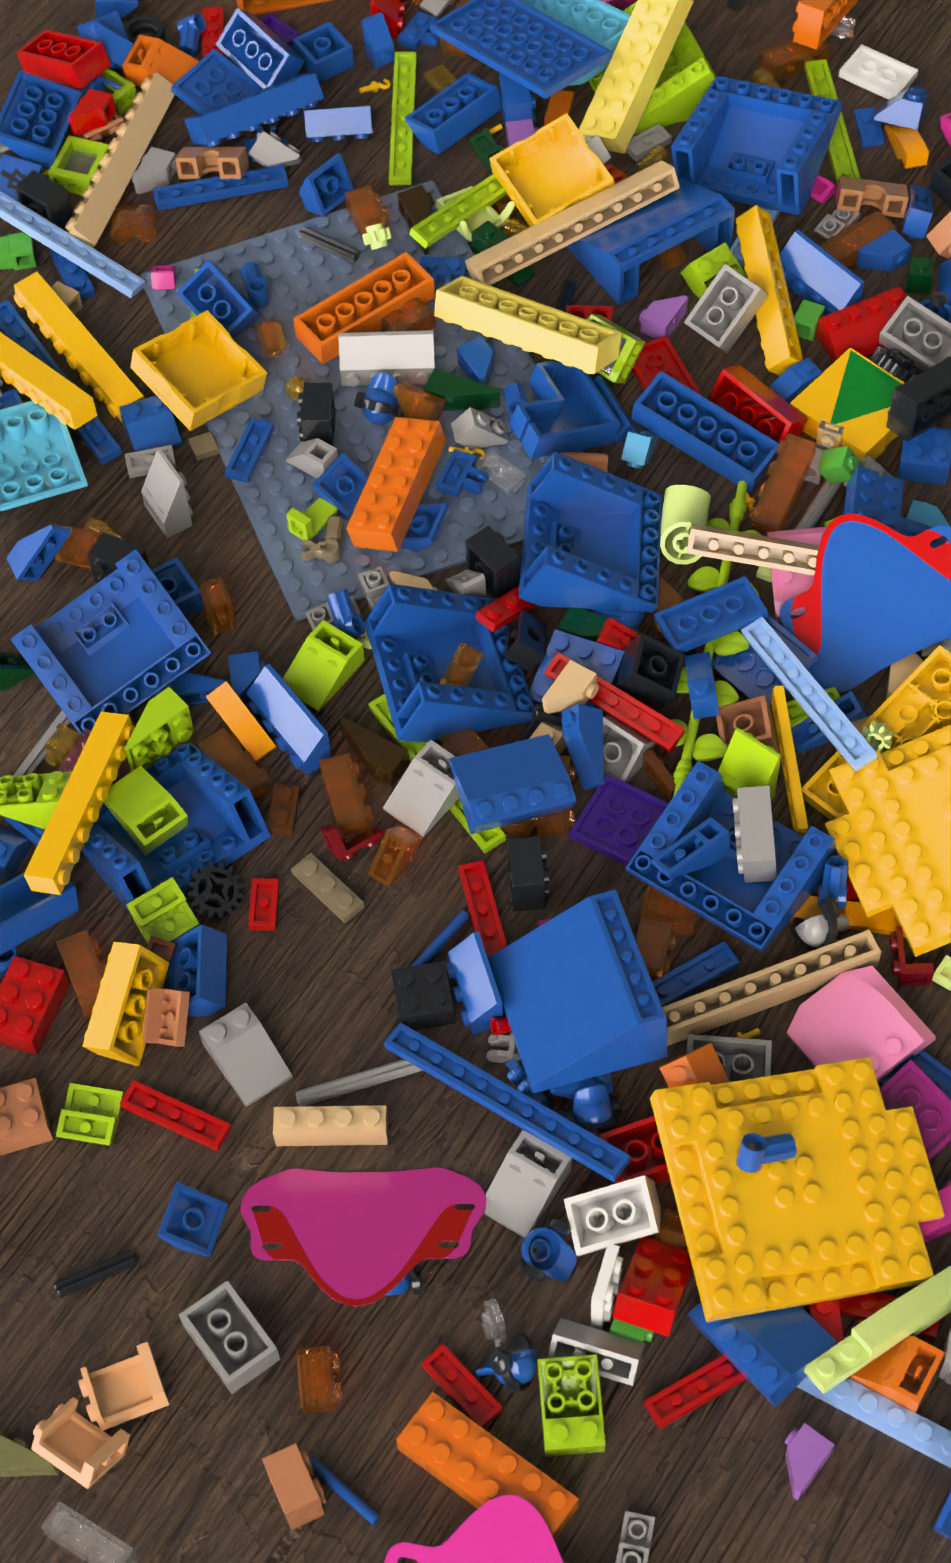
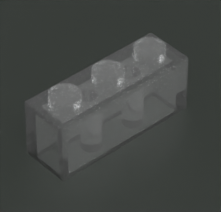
M58 1501L41 1526L47 1537L88 1563H136L139 1558L133 1547Z

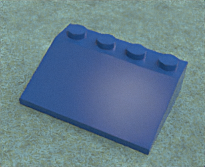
M19 70L0 112V142L26 161L42 165L44 169L49 170L72 130L69 123V115L79 104L82 92Z
M549 734L449 758L471 834L569 810L577 801L569 775Z
M701 1302L688 1313L694 1326L774 1407L807 1377L804 1373L807 1364L838 1344L801 1306L706 1322Z

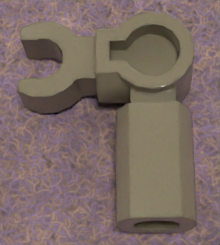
M336 516L328 518L324 542L314 544L310 540L302 541L303 549L310 550L307 552L301 551V559L310 561L318 558L328 563L337 562L341 557L339 545L341 544L344 520Z

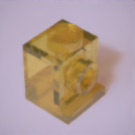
M59 723L56 726L58 733L47 742L45 748L47 754L44 759L53 767L59 766L67 770L84 746L79 733Z

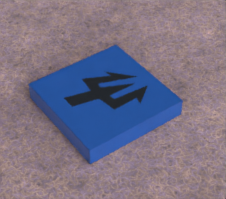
M2 154L0 159V191L19 202L15 186L33 170L42 175L44 171L43 166Z

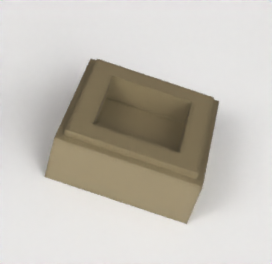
M211 431L188 439L197 461L219 454V449Z

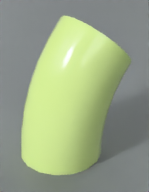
M689 485L669 486L665 491L660 530V547L663 555L673 563L687 565L696 562L702 557L688 554L687 546L691 524L707 526L711 496L703 489Z

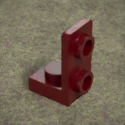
M328 823L319 828L331 855L339 860L352 858L356 855L357 850L363 847L374 846L379 842V838L384 836L383 830L373 827L345 842L346 838L339 827L336 828Z
M896 926L894 935H890L889 946L890 951H895V959L892 960V975L897 976L898 986L931 985L934 976L933 963L915 961L906 964L901 926Z

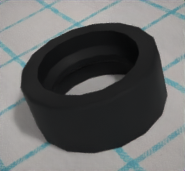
M135 17L125 25V32L133 45L136 41L134 37L143 32L155 33L154 38H159L166 42L163 23L155 17Z

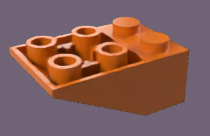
M139 35L122 66L126 80H130L135 86H141L146 77L151 78L156 73H159L174 85L199 61L159 38Z
M909 1335L848 1378L916 1413L941 1364L945 1352L919 1338Z

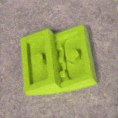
M173 877L126 904L147 944L151 936L172 942L200 924Z
M70 1083L65 1108L61 1109L56 1137L111 1146L122 1111L120 1102L125 1092Z

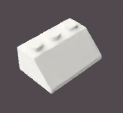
M645 1175L564 1199L577 1256L607 1248L608 1243L618 1245L660 1232L661 1207L655 1182Z

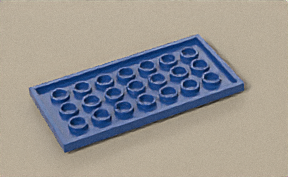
M470 0L430 24L433 34L545 99L612 58L610 49L522 0Z

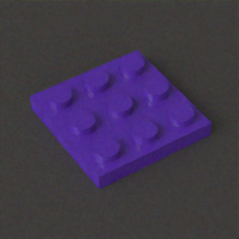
M606 774L604 785L598 786L571 828L569 838L627 866L669 803Z

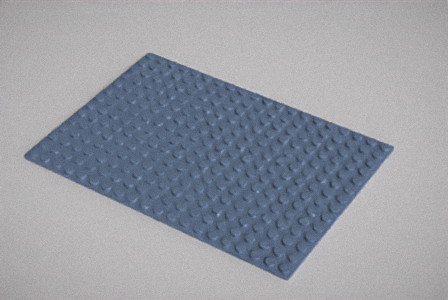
M428 181L326 214L325 216L313 218L171 264L176 266L174 289L154 290L151 283V271L140 275V278L145 280L144 290L164 334L191 318V309L176 292L194 275L195 269H200L208 260L221 268L248 298L240 269L248 262L259 264L263 278L267 282L269 303L263 308H257L262 315L246 331L232 339L245 349L267 372L264 389L205 424L209 432L211 431L219 449V455L225 468H227L251 417L274 423V431L249 483L231 479L292 615L297 621L307 618L305 612L328 602L326 596L334 592L348 589L349 595L353 596L355 601L366 598L358 574L381 566L390 584L389 572L392 571L423 578L465 563V541L488 525L495 532H499L510 547L522 543L527 486L552 456L531 459L521 444L523 439L519 440L509 425V414L503 395V388L508 386V383L517 382L519 385H523L527 402L539 400L529 385L535 368L529 353L519 346L505 344L502 340L494 337H485L480 332L466 330L461 325L447 323L443 319L434 316L435 292L434 299L379 332L433 330L435 369L469 380L470 378L458 364L457 347L482 336L486 343H490L495 351V356H493L494 368L488 386L500 389L499 408L475 410L484 412L486 415L504 422L509 442L502 445L480 448L485 452L483 460H479L482 457L480 453L474 454L477 461L474 467L487 472L489 476L487 482L480 483L483 487L482 492L474 494L463 488L457 498L438 492L435 489V484L452 454L448 452L449 446L465 449V446L455 442L451 423L466 410L444 411L425 405L423 397L425 384L398 385L397 403L407 404L405 418L440 421L446 438V443L419 503L449 504L433 544L420 552L400 548L399 552L354 547L346 529L352 514L347 519L336 514V517H341L344 520L341 544L339 545L341 557L335 563H328L318 558L310 561L302 560L300 552H307L310 549H303V540L289 532L286 514L292 508L305 513L320 498L311 486L317 478L286 462V458L299 443L304 442L299 440V427L302 426H297V412L301 411L302 408L299 407L298 395L303 393V384H333L336 409L334 447L337 448L338 457L344 453L368 477L395 419L393 417L389 423L383 425L369 422L364 417L362 409L354 406L357 393L359 391L366 393L369 385L342 386L339 356L322 365L296 338L293 318L405 252L419 265L421 256L467 259L475 256L466 239L457 229L429 247V254L424 255L418 242L409 235L410 228L398 209L397 193L423 185L426 192H430L433 197L434 205L431 206L433 214L438 211L435 207L436 200L442 198L433 181ZM382 223L384 229L389 227L392 238L387 239L388 246L372 250L370 244H364L362 235L367 233L366 227ZM303 227L310 228L359 250L360 257L356 263H352L299 238V231ZM466 268V277L471 279L469 271ZM438 281L437 289L443 287L445 281ZM582 450L572 451L573 453H583ZM327 524L311 540L314 544L324 542Z

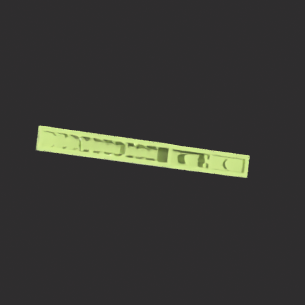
M951 1266L852 1328L849 1337L807 1364L804 1373L825 1394L909 1335L917 1336L951 1312Z

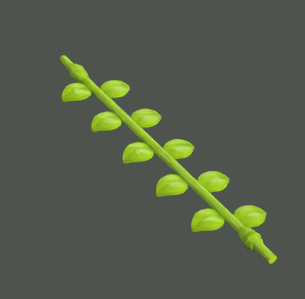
M745 481L738 482L736 496L729 505L730 525L724 519L714 518L707 522V526L733 531L739 530L740 522L747 511L745 501L747 483ZM754 530L744 531V533L761 535ZM722 560L720 573L717 569L710 566L701 567L689 578L688 586L696 591L708 592L727 584L732 561ZM752 585V587H753L754 590L756 591L757 595L759 596L758 591H757V590L755 589V587ZM734 631L706 643L703 653L710 652L712 662L713 652L722 656L732 655L747 650L749 643L740 632ZM682 667L677 693H689L686 667ZM725 681L714 682L718 707H723L739 700L737 692L730 684ZM692 709L688 727L681 720L671 719V721L683 727L686 731L676 745L684 744L681 760L678 762L673 774L674 783L676 784L674 795L693 769L692 756L697 761H711L725 756L728 749L724 742L714 734H705L696 740L700 719H694Z

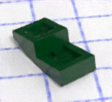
M486 129L469 138L468 143L479 160L493 175L489 158L504 149L501 144L497 145L489 130Z

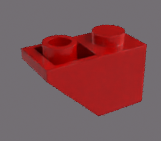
M89 89L69 115V123L71 124L73 134L80 135L107 126L117 112L113 95Z

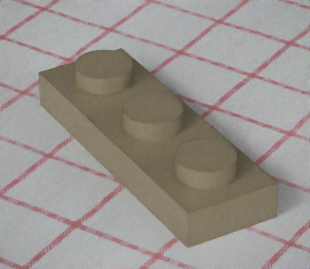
M312 853L308 854L291 868L292 874L344 923H347L365 907L364 902Z

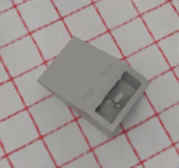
M158 449L141 493L144 506L164 535L169 538L193 526L191 520L193 511L188 503L190 496L185 489L187 481L182 472L177 473L172 458L169 455L165 456L163 451Z
M430 740L414 757L385 803L383 810L424 837L460 798L449 763V758L456 756Z
M522 1130L508 1151L485 1195L486 1209L484 1214L520 1236L525 1237L534 1229L570 1174L572 1158Z

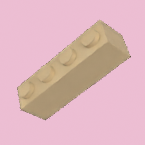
M386 1105L274 1107L273 1136L276 1146L388 1145Z

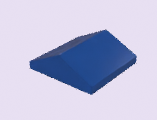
M342 453L311 486L320 498L337 507V514L347 519L353 513L369 477Z
M419 504L401 548L420 552L433 544L449 504Z
M177 1182L157 1236L179 1250L210 1257L228 1203Z

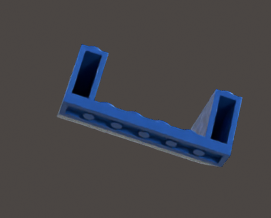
M716 76L671 145L673 167L675 168L676 175L719 193L726 200L753 206L758 205L762 208L800 216L810 199L842 109V101Z
M677 176L680 185L679 189L566 247L620 306L638 296L639 264L693 236L708 252L725 242L731 248L735 208L721 194Z
M554 452L527 486L518 598L546 607L654 612L658 607L662 494Z
M136 549L115 564L118 568L39 626L30 624L11 638L13 644L85 742H87L100 712L127 715L212 654Z
M397 584L388 585L364 624L398 740L423 743L430 740L433 741L531 722L534 704L522 668L504 656L508 626L505 625L493 633L475 619L478 610L496 599Z
M190 741L178 746L175 751L158 759L153 765L145 769L173 796L188 815V826L145 856L103 803L99 811V817L90 830L89 839L84 843L81 850L83 856L128 912L126 904L171 877L174 878L182 893L186 894L191 890L186 887V884L194 882L190 875L193 872L199 874L197 870L199 866L202 865L207 869V864L213 862L214 867L217 868L218 864L223 862L225 868L271 837L249 788Z
M698 761L625 870L758 951L763 952L815 892L819 884L822 883L825 858H830L832 855L837 856L835 839L812 825L803 837L772 819L777 878L775 881L745 883L744 874L738 873L733 798L735 797L725 792L719 772ZM709 817L729 831L730 852L710 867L668 878L651 864L653 858Z
M616 889L587 897L488 958L532 1093L668 1057L666 1016Z

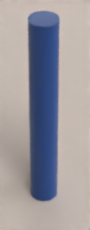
M461 911L411 966L428 964L465 924L470 916L465 911Z
M315 1456L310 1459L315 1474L371 1525H375L381 1516Z

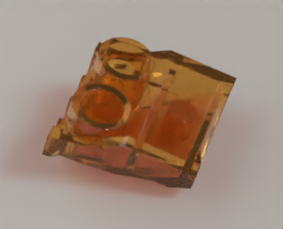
M124 205L114 209L111 215L110 235L112 240L124 244L130 242L133 237H138L139 240L146 242L157 236L156 205Z

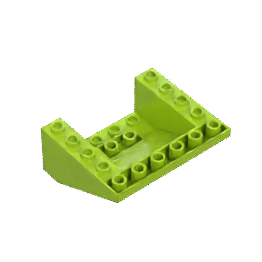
M637 2L623 12L631 15ZM684 22L633 135L640 134L657 124L665 127L688 120L716 78L713 69L686 22ZM606 69L589 79L595 93Z

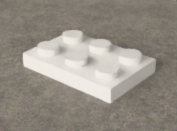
M861 45L839 70L840 78L888 100L907 89L918 75L917 69L864 45Z
M610 1243L607 1245L592 1295L591 1327L599 1330L603 1329L605 1321L610 1323L614 1310L615 1295H618L622 1282L623 1268L621 1267L623 1258L619 1257L620 1246Z

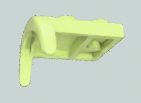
M470 186L437 199L435 207L440 210L473 187ZM510 201L500 215L489 206L467 222L461 221L456 229L465 239L471 242L472 231L488 220L501 229L512 214L515 202Z

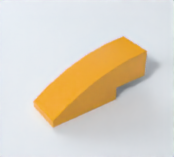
M894 124L885 125V131L896 157L902 160L905 169L927 165L929 150L916 129Z
M224 682L206 696L210 704L255 762H258L276 748V745L227 682Z

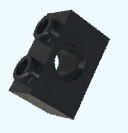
M522 610L508 625L504 656L527 671L535 664L539 665L545 657L544 647L547 641V625Z

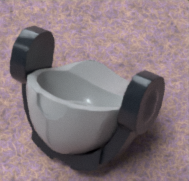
M826 898L821 901L822 915L811 917L805 921L801 918H796L790 922L789 928L792 936L796 940L801 941L810 952L837 942L838 932L845 931L849 927L848 917L840 915L839 905L833 898Z

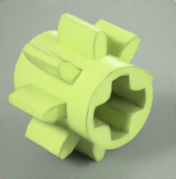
M382 223L366 227L367 233L362 235L364 244H370L372 250L388 246L387 239L392 238L389 227L384 229Z
M872 720L870 728L864 726L861 731L865 740L874 750H879L880 754L884 747L890 749L893 743L889 739L894 732L888 730L886 722L881 724Z

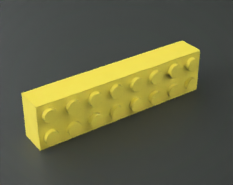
M693 0L637 1L581 123L579 131L583 136L588 135L591 137L598 135L607 151L625 154L691 9Z
M460 276L436 290L434 316L443 319L447 323L461 325L466 330H475L482 333L485 337L497 338L505 344L519 346L524 351L541 354L546 359L560 361L565 366H574L588 374H595L618 359L622 335L620 331L464 276Z

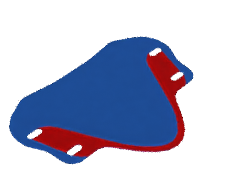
M858 514L841 515L829 523L819 545L812 586L806 592L786 601L780 610L783 627L818 656L817 661L808 669V672L823 690L835 686L838 692L850 691L885 667L932 644L951 638L950 526L937 525L916 536L907 537L874 519ZM941 536L947 538V542L937 548L930 546L931 541ZM800 607L806 608L807 611L804 615L796 619L790 617L792 611Z

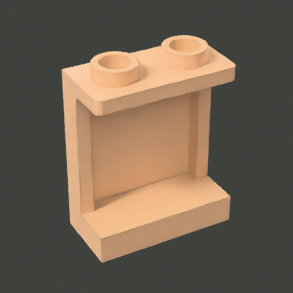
M148 1342L137 1345L139 1355L93 1373H89L86 1367L80 1369L83 1379L78 1380L83 1397L89 1396L91 1404L86 1405L91 1422L97 1421L101 1431L169 1405Z
M73 1397L65 1405L63 1403L60 1404L49 1419H43L38 1423L33 1432L35 1438L32 1450L89 1489L125 1455L130 1435L122 1429L112 1437L101 1431L100 1428L76 1412L78 1400Z

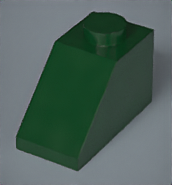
M910 256L906 292L929 295L934 257Z
M0 652V691H6L35 674L21 653Z

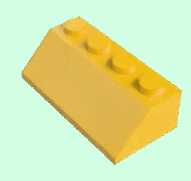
M113 942L104 976L100 983L98 996L93 1006L90 1023L85 1033L83 1047L98 1055L134 1066H140L146 1045L142 1039L148 988L163 987L169 962L141 945Z

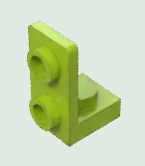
M107 68L104 70L102 77L121 86V89H116L104 83V85L115 91L112 95L117 114L120 116L134 105L132 101L137 95L136 87L130 80L124 79L115 71Z
M318 498L305 513L292 508L286 514L289 532L303 541H311L327 524L328 518L338 513L337 507L322 498Z

